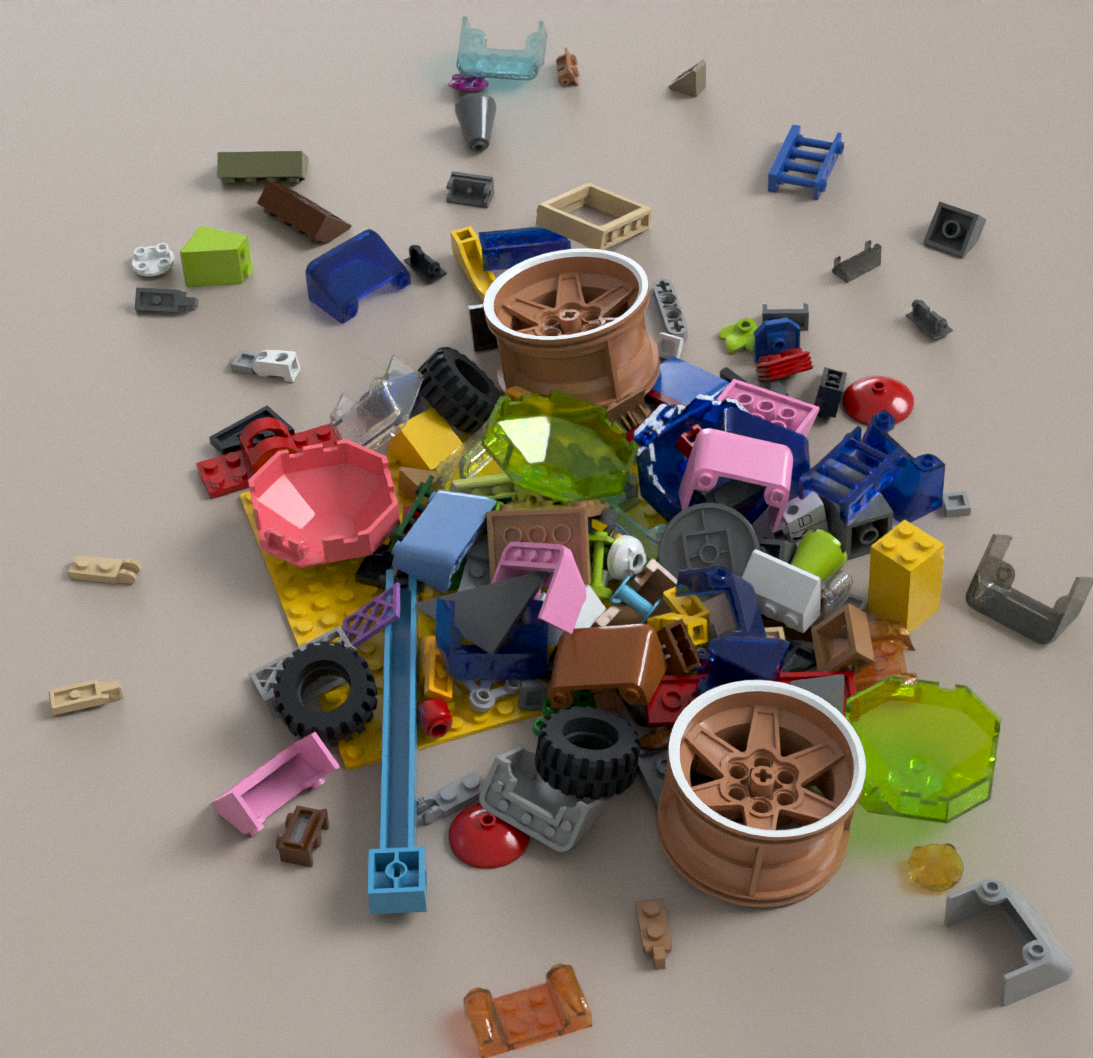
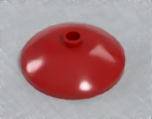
M887 376L861 378L849 385L843 395V407L848 416L858 423L872 427H886L898 424L911 414L914 406V397L910 389L902 382Z
M480 803L469 806L461 811L453 819L448 833L449 845L454 855L463 863L480 869H495L513 863L523 855L530 842V835L489 813Z

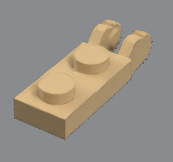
M76 555L70 567L69 576L70 579L111 584H133L137 579L135 573L141 569V563L129 558L120 560Z

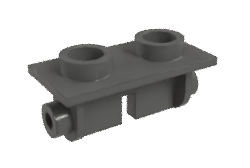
M916 299L912 302V312L906 314V317L931 338L936 340L953 331L948 326L947 320L935 311L930 312V307L923 300Z

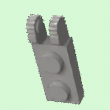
M474 771L430 795H424L422 798H419L417 800V812H424L422 819L427 824L443 817L447 818L479 801L480 792L485 781L477 771Z

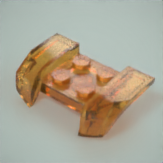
M879 617L867 619L875 662L854 676L858 701L884 698L920 700L923 688L920 685L917 673H907L903 648L915 651L908 631L899 621ZM846 630V631H847V637H848V643H849V647H850L849 636H848V630Z

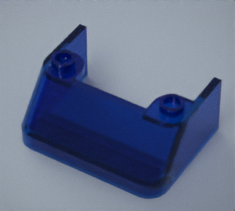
M735 407L722 409L717 416L713 429L785 445L791 450L793 467L788 502L801 495L810 473V452L807 438L800 433Z
M724 566L680 570L675 596L682 597L726 591L736 627V632H731L725 637V652L700 655L696 674H738L766 671L770 667L772 654L752 584Z
M437 598L435 639L448 676L456 680H537L543 677L547 670L548 623L539 619L538 616L544 601L533 599L529 605L528 624L516 625L509 634L508 645H502L497 653H487L476 645H461L462 635L455 626V601Z

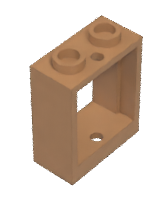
M847 603L811 629L818 672L852 671L853 676H855L875 662L866 612ZM848 630L850 647L835 657L832 640Z

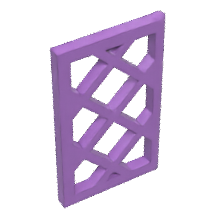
M397 582L342 621V630L349 641L353 635L357 636L351 642L353 647L357 648L400 618V584ZM393 593L389 602H386V598ZM382 605L386 606L379 619L375 618ZM374 606L370 615H367L368 610ZM391 609H393V614L387 617ZM363 618L367 619L360 632L356 631ZM353 620H355L354 623H353V625H352L351 628H350V622H352ZM372 622H375L374 627L368 631Z

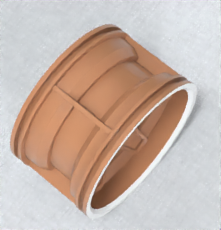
M568 249L530 258L501 274L490 285L483 304L487 325L497 338L501 359L497 370V379L503 399L505 398L506 389L517 385L552 401L549 422L571 423L602 418L603 411L608 405L622 401L628 393L634 390L639 391L644 388L646 395L659 377L660 359L657 345L646 331L644 313L650 301L648 279L642 267L624 255L607 250Z
M767 680L732 682L713 688L693 700L677 718L670 735L664 784L657 812L658 837L662 849L673 867L690 884L706 894L725 902L748 907L787 905L803 900L822 889L836 875L845 858L850 838V824L865 780V754L854 728L835 707L824 699L802 688L781 682ZM697 771L718 780L691 787L690 777L692 773ZM816 786L825 798L805 789V787ZM743 817L745 825L738 824L729 819L736 820ZM790 822L799 827L789 830H776L777 824L786 825Z

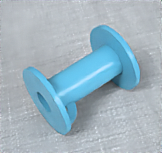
M628 576L613 594L609 603H620L623 601L644 617L640 623L644 624L661 600L659 599L653 606L626 585L631 578Z

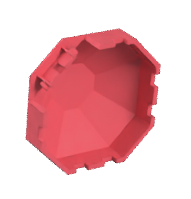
M347 439L337 441L336 447L324 449L322 443L304 446L303 452L289 455L288 449L278 451L248 480L261 550L300 568L372 555L390 536L394 526H400L398 502L394 492L391 473L389 472L387 457Z

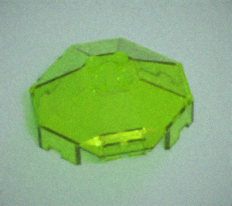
M549 391L547 398H539L540 395L538 393L521 394L519 401H511L509 396L499 398L487 421L481 445L516 486L563 503L622 495L640 446L635 441H630L629 444L625 439L627 432L617 421H612V423L608 421L607 416L609 412L604 407L560 391Z
M889 676L847 698L844 717L857 733L863 746L866 761L865 780L858 802L868 813L947 824L991 799L1001 718L969 687L956 684L955 690L939 688V682L917 679V685L901 683V677Z

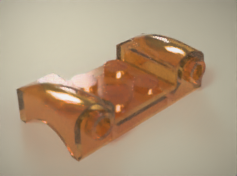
M562 963L551 967L546 974V983L496 998L492 997L488 989L474 988L463 999L464 1013L471 1025L481 1058H488L592 1027V1013L575 971L571 965Z

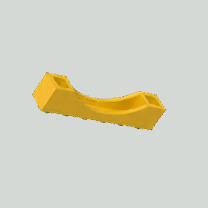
M471 226L451 231L452 253L484 303L486 292L496 280V277L487 262L479 238Z

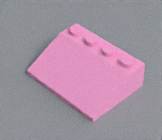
M733 379L701 418V428L703 430L708 428L785 445L791 450L794 461L814 423L819 407Z

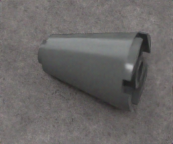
M470 93L462 96L458 104L456 102L455 114L469 149L475 152H482L488 148L496 114V102L490 96L489 98L484 97L483 93Z

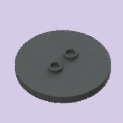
M701 503L682 510L668 523L659 543V564L682 584L686 583L702 603L723 593L729 601L739 595V583L752 552L755 549L760 551V545L752 525L738 511L722 504Z

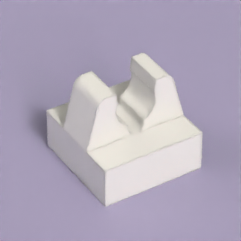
M664 332L659 333L657 342L659 357L665 359L672 356L680 358L684 338Z

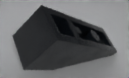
M824 367L814 403L815 406L819 407L817 416L825 419H830V417L836 418L847 376L846 372Z

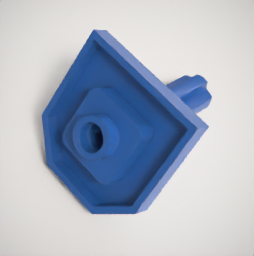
M789 318L764 321L753 332V360L755 364L760 362V357L780 354L781 356V351L800 348V327Z

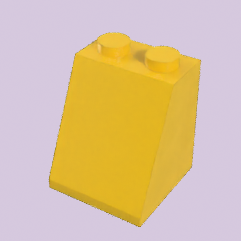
M430 408L399 424L385 449L388 454L405 467L446 472L450 468L454 470L464 463L463 458L468 451L448 423L434 408Z

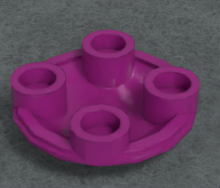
M453 74L452 80L448 83L449 87L463 92L479 91L489 85L483 74H473L472 77H464L463 74Z

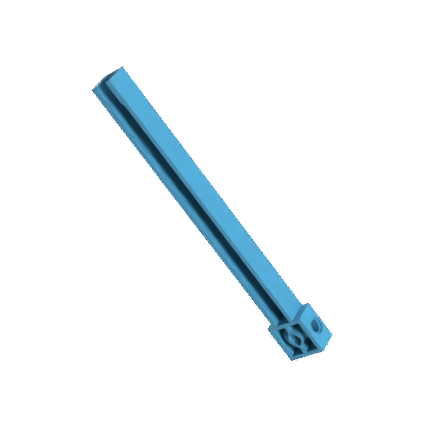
M394 569L386 570L387 590L394 585ZM409 575V588L400 589V618L385 628L380 849H369L368 900L371 914L427 912V862L425 846L416 847L418 728L416 710L418 708L419 609L415 607V604L419 602L418 579ZM393 593L386 598V602H389ZM391 609L387 617L393 614V609Z

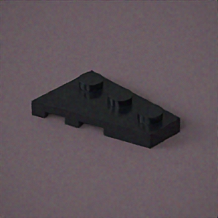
M267 405L213 434L209 439L210 444L222 455L241 450L239 436H241L244 428L251 422L265 417L275 418L285 423L290 435L295 434L293 427ZM266 430L257 434L253 439L254 447L264 439L275 437L274 433Z

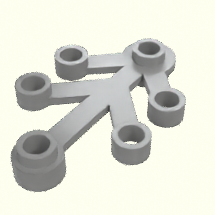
M505 642L495 657L485 652L487 656L484 669L475 659V649L471 645L464 644L459 649L458 658L465 663H458L455 666L453 675L470 692V706L476 712L485 713L494 706L495 700L507 695H515L519 691L521 683L512 676L517 677L522 674L525 665L521 660L512 659L508 667L494 672L497 657L502 654ZM470 671L479 679L480 686L469 676ZM506 679L504 686L490 690L491 684Z

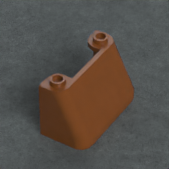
M646 624L574 628L572 634L563 632L558 641L548 691V698L552 709L570 707L575 699L573 690L618 688L621 697L630 704H649L668 668L656 631Z

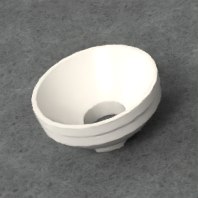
M629 535L620 536L615 540L607 558L609 574L612 578L619 581H624L628 576L631 577L628 581L632 580L642 571L646 563V554L641 542ZM636 556V561L633 567V559Z

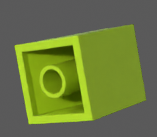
M200 225L180 250L185 285L196 287L243 284L253 272V263H251L250 256L251 247L248 244V237Z

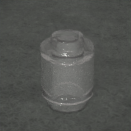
M838 570L820 584V597L826 598L827 605H836L851 590L853 585L852 577L846 571Z

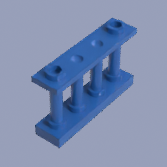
M792 124L769 171L768 191L776 193L779 186L784 183L814 188V200H818L821 193L826 190L828 177L839 154H843L844 142H841L842 133L837 132L833 142L805 138L800 134L801 126ZM807 146L829 150L826 155L798 150V147ZM796 158L810 161L822 162L823 165L822 167H817L812 165L795 163L791 161L795 160ZM796 171L817 175L816 180L786 175V172Z

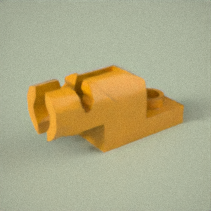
M428 636L419 642L417 685L424 688L425 696L442 699L448 703L452 699L454 656L447 654L446 643L443 639L437 648L435 644L436 636Z

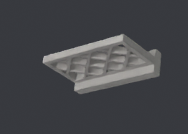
M340 626L306 643L313 642L314 646L321 645V641L329 640L330 642L340 636L338 642L344 643L346 649L348 647L355 649ZM306 644L298 647L301 651L307 649ZM298 648L249 673L273 719L279 717L280 714L275 704L274 689L271 690V688H274V685L277 684L275 679L277 672L284 670L282 666L286 658L291 660L294 657L292 652ZM267 674H271L268 680H258ZM334 675L322 676L313 680L303 692L302 703L304 704L346 680Z

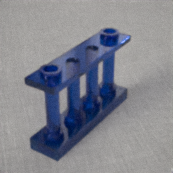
M540 226L478 232L482 247L483 271L510 269L525 260L542 254L571 249V241L568 238Z
M859 426L852 432L847 433L838 445L810 471L803 474L798 481L799 499L804 500L812 491L839 505V520L847 524L906 468L907 450L898 446L891 454H885L861 442L862 428ZM857 450L881 463L877 467L871 468L849 456ZM843 464L867 477L857 482L836 471V469ZM826 478H829L852 491L848 495L843 496L821 485V483Z

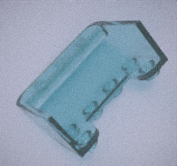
M463 16L456 64L458 72L462 76L527 81L537 76L544 64L547 32L544 21H539L538 32L531 33L527 37L525 50L486 48L487 38L485 33L480 29H472L467 16Z

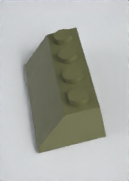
M303 151L217 152L218 178L224 180L225 184H236V180H245V183L255 184L257 180H266V183L268 180L274 183H278V180H287V183H299V179H305L308 156Z

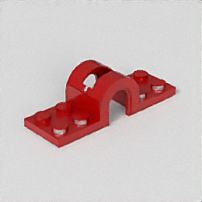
M271 417L260 418L248 424L242 431L241 436H239L241 450L198 462L196 467L210 499L249 488L248 480L278 451L288 449L289 455L303 452L304 446L321 443L323 444V449L336 447L339 438L331 423L290 435L285 423ZM266 430L274 433L275 437L264 439L254 447L253 439L257 434Z

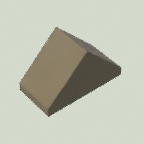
M704 59L678 75L668 87L673 91L697 97L706 87V62Z

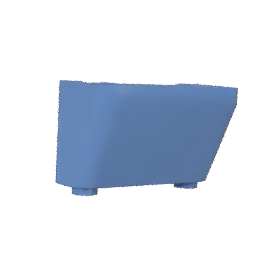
M441 489L437 493L433 492L428 499V506L403 541L398 540L391 552L394 555L392 566L446 593L451 586V575L459 570L462 559L479 535L487 534L486 512L496 510L498 501L487 496Z

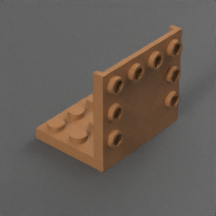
M601 499L562 500V505H553V501H538V506H529V502H514L499 505V510L486 512L490 584L502 552L510 542L561 544L567 547L573 554L584 585L591 584L588 517L601 515L605 507L609 508V503H601Z

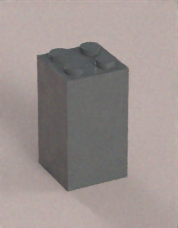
M856 455L810 468L809 490L814 488L824 504L829 534L841 543L842 553L846 551L847 560L870 554L871 546L892 530L893 511Z

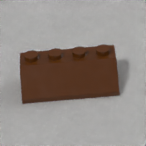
M269 180L257 204L264 207L263 212L273 217L277 215L279 222L287 226L289 224L293 225L292 230L302 235L306 233V238L317 244L319 241L331 242L348 231L352 226L298 192Z

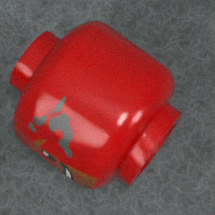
M427 699L416 710L417 722L422 733L426 736L442 737L447 734L453 725L447 703L442 699Z

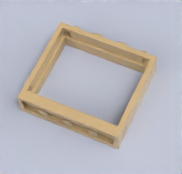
M588 182L538 204L536 225L590 248L605 250L649 229L652 208ZM584 205H589L613 215L617 219L602 226H597L568 213Z

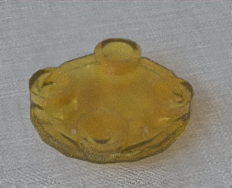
M929 844L913 848L908 861V871L912 880L920 887L930 891H943L959 883L964 873V864L952 844Z

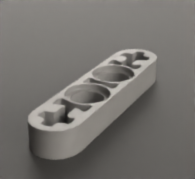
M658 279L653 283V296L665 332L684 338V342L688 337V328L673 283L669 279ZM664 302H672L673 304L665 305V304H663V303H664ZM669 316H676V317H678V318H676V319H669V318H667V317H669Z

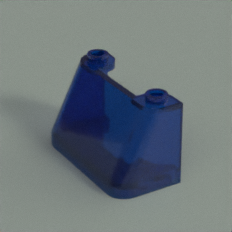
M372 229L364 230L315 258L307 265L305 271L309 300L341 324L357 315L359 299L390 282L393 288L400 290L411 284L410 272L381 236Z
M885 409L871 418L854 455H856L892 509L893 518L898 522L904 520L913 522L942 508L946 464L932 454H923L916 458L909 454L887 433L894 429L895 418Z
M720 635L718 639L712 638L706 650V653L710 654L708 660L712 661L710 671L706 679L701 677L695 692L699 693V697L718 686L745 680L778 682L791 643L782 638Z

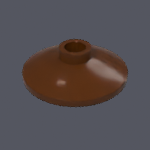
M666 725L650 727L651 732L640 737L641 749L669 746L672 729H666Z

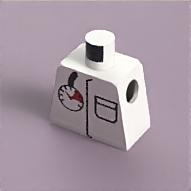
M814 488L787 502L778 531L773 530L772 525L769 526L773 539L786 535L788 540L795 544L810 529H812L811 532L820 529L829 533L824 504Z

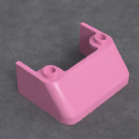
M708 428L700 431L696 436L679 488L682 510L688 508L694 489L701 491L710 490L716 485L718 477L722 476L766 486L764 499L770 505L768 512L772 529L778 531L790 494L793 467L791 450L785 445Z
M510 542L502 552L491 583L537 571L548 572L550 575L542 587L549 588L538 618L568 634H572L587 595L584 582L571 550L561 544ZM540 590L538 591V593L536 594V596L530 604H532L539 598Z
M314 732L284 748L212 801L211 805L219 815L242 834L250 833L253 836L265 827L262 822L266 820V817L308 787L314 790L326 781L324 776L337 770L340 766L317 733Z

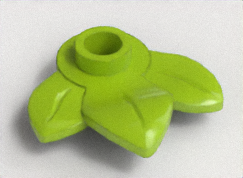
M743 318L736 324L727 325L720 330L718 338L726 340L725 346L728 354H732L743 347L753 354V332L758 328L757 323L751 318Z

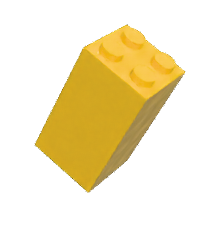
M906 520L871 546L867 611L905 636L937 612L940 608L945 544Z

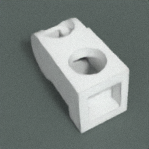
M262 350L252 365L257 375L261 377H268L269 375L284 377L285 382H294L301 370L296 352Z

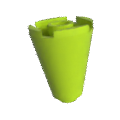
M810 529L803 535L790 564L820 577V583H822L844 566L847 562L846 551L842 553L839 548L841 543L831 534L820 529L811 532L812 529Z

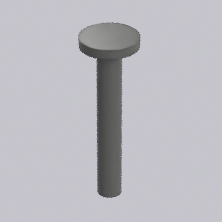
M380 575L379 581L386 582V575ZM394 577L395 584L398 582L401 585L409 586L408 579ZM418 581L420 592L423 593L425 583Z

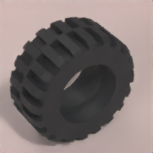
M451 347L438 348L416 371L415 382L417 383V388L429 402L428 404L441 417L446 419L450 425L455 426L461 432L464 431L465 434L479 435L502 413L504 399L500 395L499 389L495 387L494 382L488 378L486 373L476 363L469 360L466 355L459 353L456 349Z
M329 640L321 641V645L314 646L313 642L306 644L307 649L301 651L298 648L292 652L294 657L291 660L286 658L282 663L284 670H279L276 674L277 684L274 685L273 693L281 719L294 736L299 735L300 739L316 732L323 743L329 742L332 747L339 745V740L345 739L346 743L353 740L352 734L355 732L361 734L365 730L364 723H370L374 717L372 710L377 708L378 701L376 695L378 693L371 668H369L365 658L359 656L357 650L352 647L346 649L344 643L336 641L334 645H330ZM334 675L348 681L350 693L345 702L338 708L328 712H315L303 705V692L313 680L322 676Z
M575 706L570 707L569 710L561 709L555 714L552 713L540 726L535 754V767L545 783L548 782L549 786L554 790H561L562 794L568 796L569 794L575 795L576 798L580 799L589 797L591 800H598L600 797L605 799L611 798L615 793L619 795L633 784L637 773L641 739L631 723L626 719H621L620 715L614 712L611 714L605 709L599 708L597 710L589 706L584 708Z

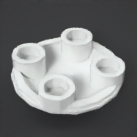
M165 243L146 248L138 247L134 250L135 256L132 258L131 266L139 275L146 277L157 276L165 273L172 267L175 257Z

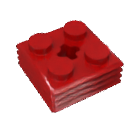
M802 348L781 351V356L780 354L760 357V362L754 365L756 367L755 371L758 372L756 376L759 377L758 381L760 382L777 380L811 370L814 367L811 365L810 352L802 351Z

